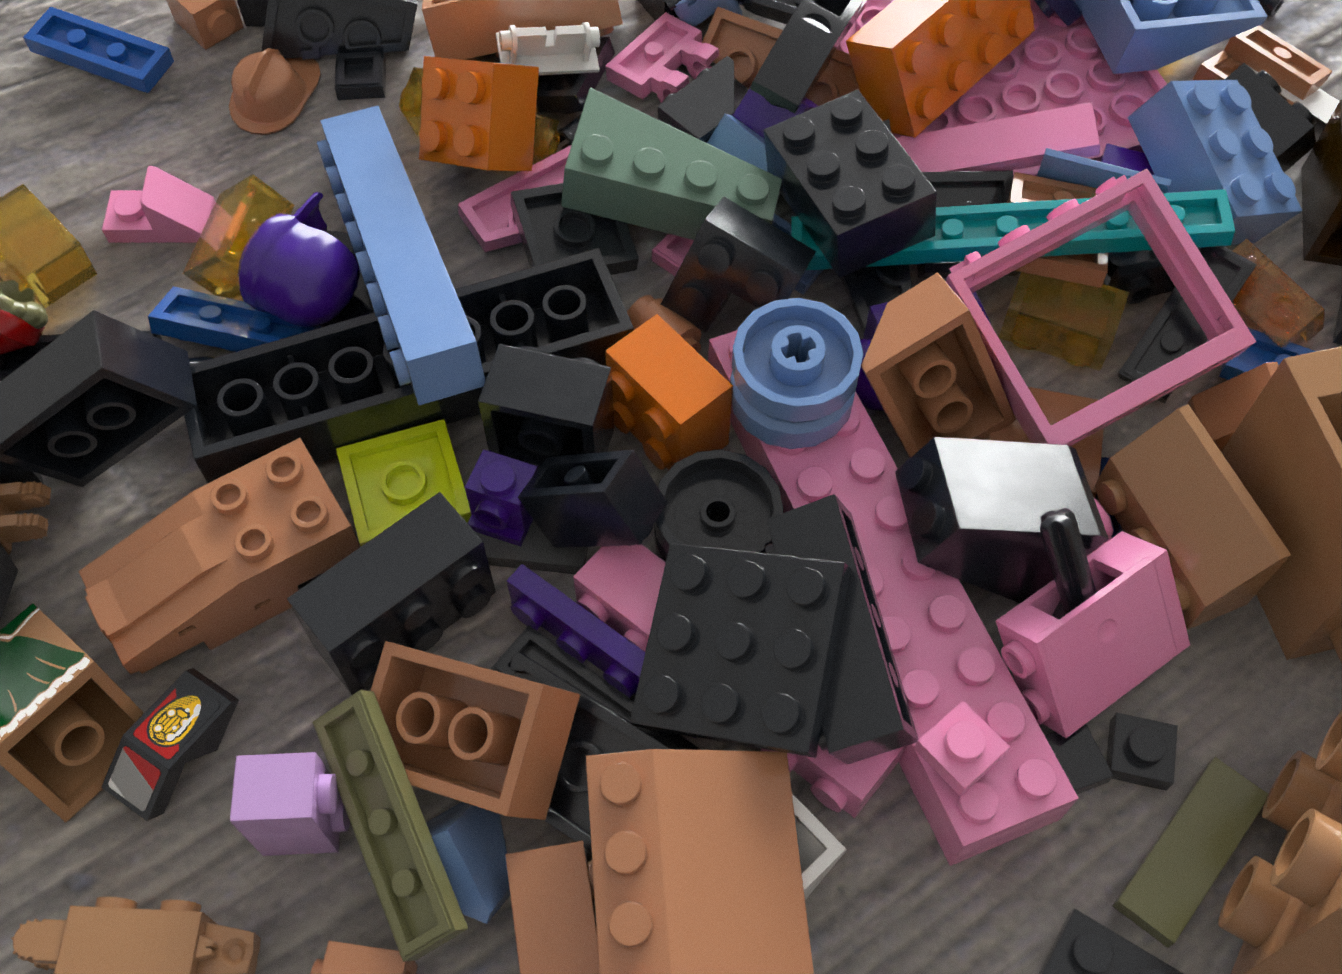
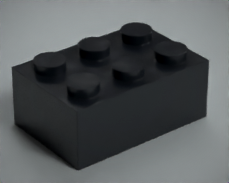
M858 89L763 130L768 173L782 179L781 194L839 278L935 236L937 191Z
M93 310L0 382V461L84 487L197 406L188 351Z
M439 492L295 592L287 600L314 648L350 694L353 695L359 690L371 689L385 641L427 651L440 640L443 631L460 618H470L479 613L488 604L496 590L482 539Z

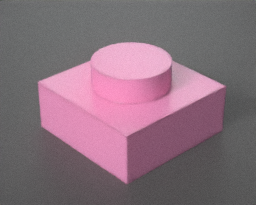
M963 700L918 739L914 749L961 796L1007 754L1010 746Z

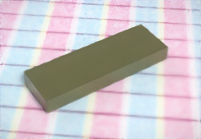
M1214 757L1202 771L1112 906L1167 948L1173 945L1262 809L1268 793L1217 757Z

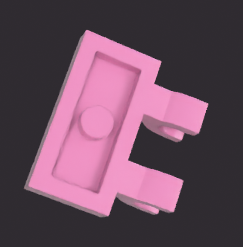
M665 12L605 65L607 80L641 99L654 92L662 103L669 94L677 93L689 84V76L676 71L680 65H685L690 75L696 79L701 71L712 67L710 64L719 56V48L711 44L702 43L701 30Z

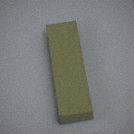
M359 690L314 720L313 725L331 773L336 775L339 794L403 962L414 961L468 930V926L373 691Z

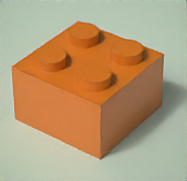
M424 56L421 82L422 106L421 128L419 131V160L492 171H532L539 67Z
M658 314L605 350L606 366L611 367L614 424L625 434L631 432L642 443L645 454L657 468L661 470L667 468L670 470L675 463L696 452L720 450L729 444L733 385Z

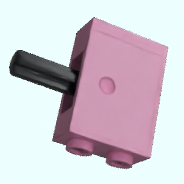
M1062 508L1057 511L1049 510L1040 519V532L1054 580L997 619L996 624L1004 646L1001 649L1002 658L1012 671L1015 683L1038 725L1044 724L1063 737L1068 738L1189 647L1190 641L1167 550L1122 531L1086 556L1076 516L1070 509Z

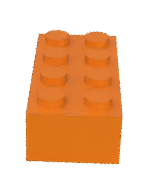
M894 0L846 40L859 91L882 121L889 119L891 133L915 138L1035 31L1034 16L1030 0Z

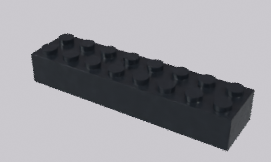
M599 248L455 289L477 342L485 381L499 344L517 348L522 346L534 347L545 354L569 359L587 358L606 366L605 350L634 331V327ZM370 313L190 365L197 406L186 413L184 418L194 460L206 482L210 483L298 438H301L316 464L338 457L336 448L442 419L445 420L446 424L481 414L478 400L483 387L418 405L411 383L399 385L389 353L398 350V348L387 350L375 313Z

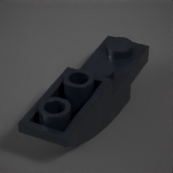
M802 0L765 59L750 89L762 95L770 104L785 108L795 114L828 67L835 50L866 7L868 0Z

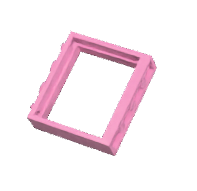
M1148 169L1128 179L1125 175L1117 179L1112 177L1095 190L1097 195L1081 204L1076 199L1069 200L1047 215L1048 222L1031 231L1027 225L1018 227L998 241L999 248L982 257L979 252L970 253L965 256L964 261L949 268L951 273L947 276L946 283L970 310L1013 413L1031 443L1072 446L1236 358L1256 343L1255 338ZM1128 210L1209 341L1063 420L1050 425L972 293Z

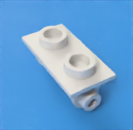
M582 22L581 25L555 26V30H546V27L516 28L515 25H509L508 30L496 32L500 63L539 67L538 75L599 72L595 47L600 46V32L598 27H590L588 22Z

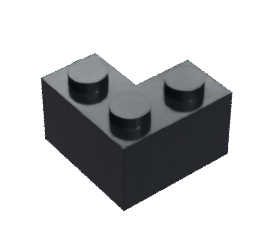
M723 197L704 220L660 305L674 311L697 328L707 332L725 306L731 293L756 308H760L775 300L789 299L817 251L728 198Z

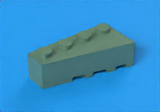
M590 88L564 168L561 207L694 240L706 217L723 197L728 198L772 224L782 179Z

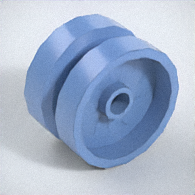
M803 298L772 301L754 310L738 327L732 350V374L730 378V383L733 385L732 408L734 415L745 430L766 444L788 449L817 446L834 437L849 420L863 359V350L858 332L843 314L822 302Z

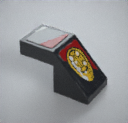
M196 669L186 670L122 736L101 788L146 821L164 814L185 763L218 750L239 699Z

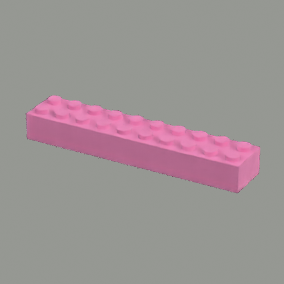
M738 330L709 339L708 362L729 382L732 374V350ZM856 391L850 418L834 437L817 446L797 449L769 445L745 430L734 415L731 405L730 422L747 456L765 467L779 486L783 513L833 494L851 512L918 739L964 700L1010 746L1007 754L961 796L914 749L916 743L905 746L899 764L949 865L957 864L1061 820L1079 797L959 579L918 563L895 474L898 467Z

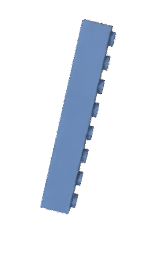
M379 106L320 120L326 140L318 141L317 146L353 252L356 255L364 284L367 287L375 316L378 319L387 350L398 348V350L389 353L399 385L411 383L418 405L484 387L485 377L476 339Z

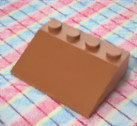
M647 749L586 756L599 974H814L787 753L775 751Z

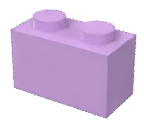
M316 752L236 756L230 822L263 856L339 852L340 832L348 831L350 820L337 788L336 775L330 774Z

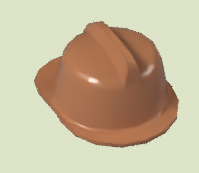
M271 48L249 54L240 60L233 70L231 78L233 92L229 102L232 120L240 129L251 134L268 135L282 131L294 123L317 87L321 77L319 63L315 59L303 60L302 57L285 59L277 49Z

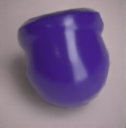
M320 192L313 193L294 215L277 214L264 221L247 242L241 255L238 269L240 293L246 304L258 311L269 312L292 325L306 328L318 327L334 319L350 302L358 287L360 278L359 265L353 253L342 242L326 232L327 224L323 220L319 209L320 200L324 197Z

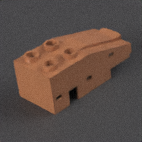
M298 438L190 492L78 572L85 584V591L87 593L85 598L101 632L113 644L123 667L130 674L138 671L143 674L202 642H205L207 647L212 650L292 608L287 598L299 590L298 585L319 574H323L360 548L348 519L301 438Z

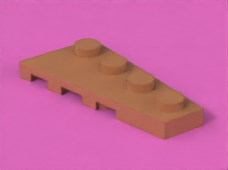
M717 6L702 43L711 44L719 48V56L713 61L714 64H717L726 56L734 60V79L749 89L783 30ZM835 50L828 67L807 96L816 105L820 106L857 89L859 90L848 53Z

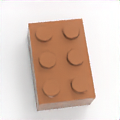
M385 641L371 691L376 696L410 784L504 816L546 820L580 694Z

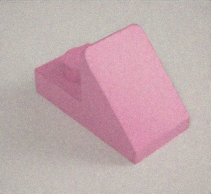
M148 166L143 190H111L102 231L109 243H209L216 202L213 196L157 167Z

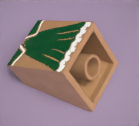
M32 603L0 630V765L64 822H67L103 789L101 786L122 736L144 712L77 644Z

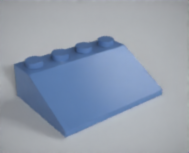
M1074 0L1082 11L1081 14L1113 74L1157 70L1262 25L1268 17L1258 0Z

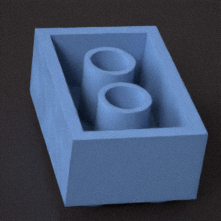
M1238 80L1170 81L1127 117L1155 176L1172 180L1167 193L1226 189L1235 227V234L1231 245L1255 243L1303 211L1295 196L1294 183L1283 172L1273 152V142L1268 133L1261 128L1251 108V98L1248 92L1239 84Z

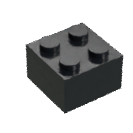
M502 344L498 345L478 400L489 451L535 465L538 469L547 457L608 451L615 428L611 367L600 365L587 358L569 359L545 354L541 350L529 346L517 348Z

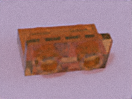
M1246 238L1232 250L1236 254L1257 264L1232 303L1277 346H1286L1298 335L1308 342L1324 328L1325 309Z

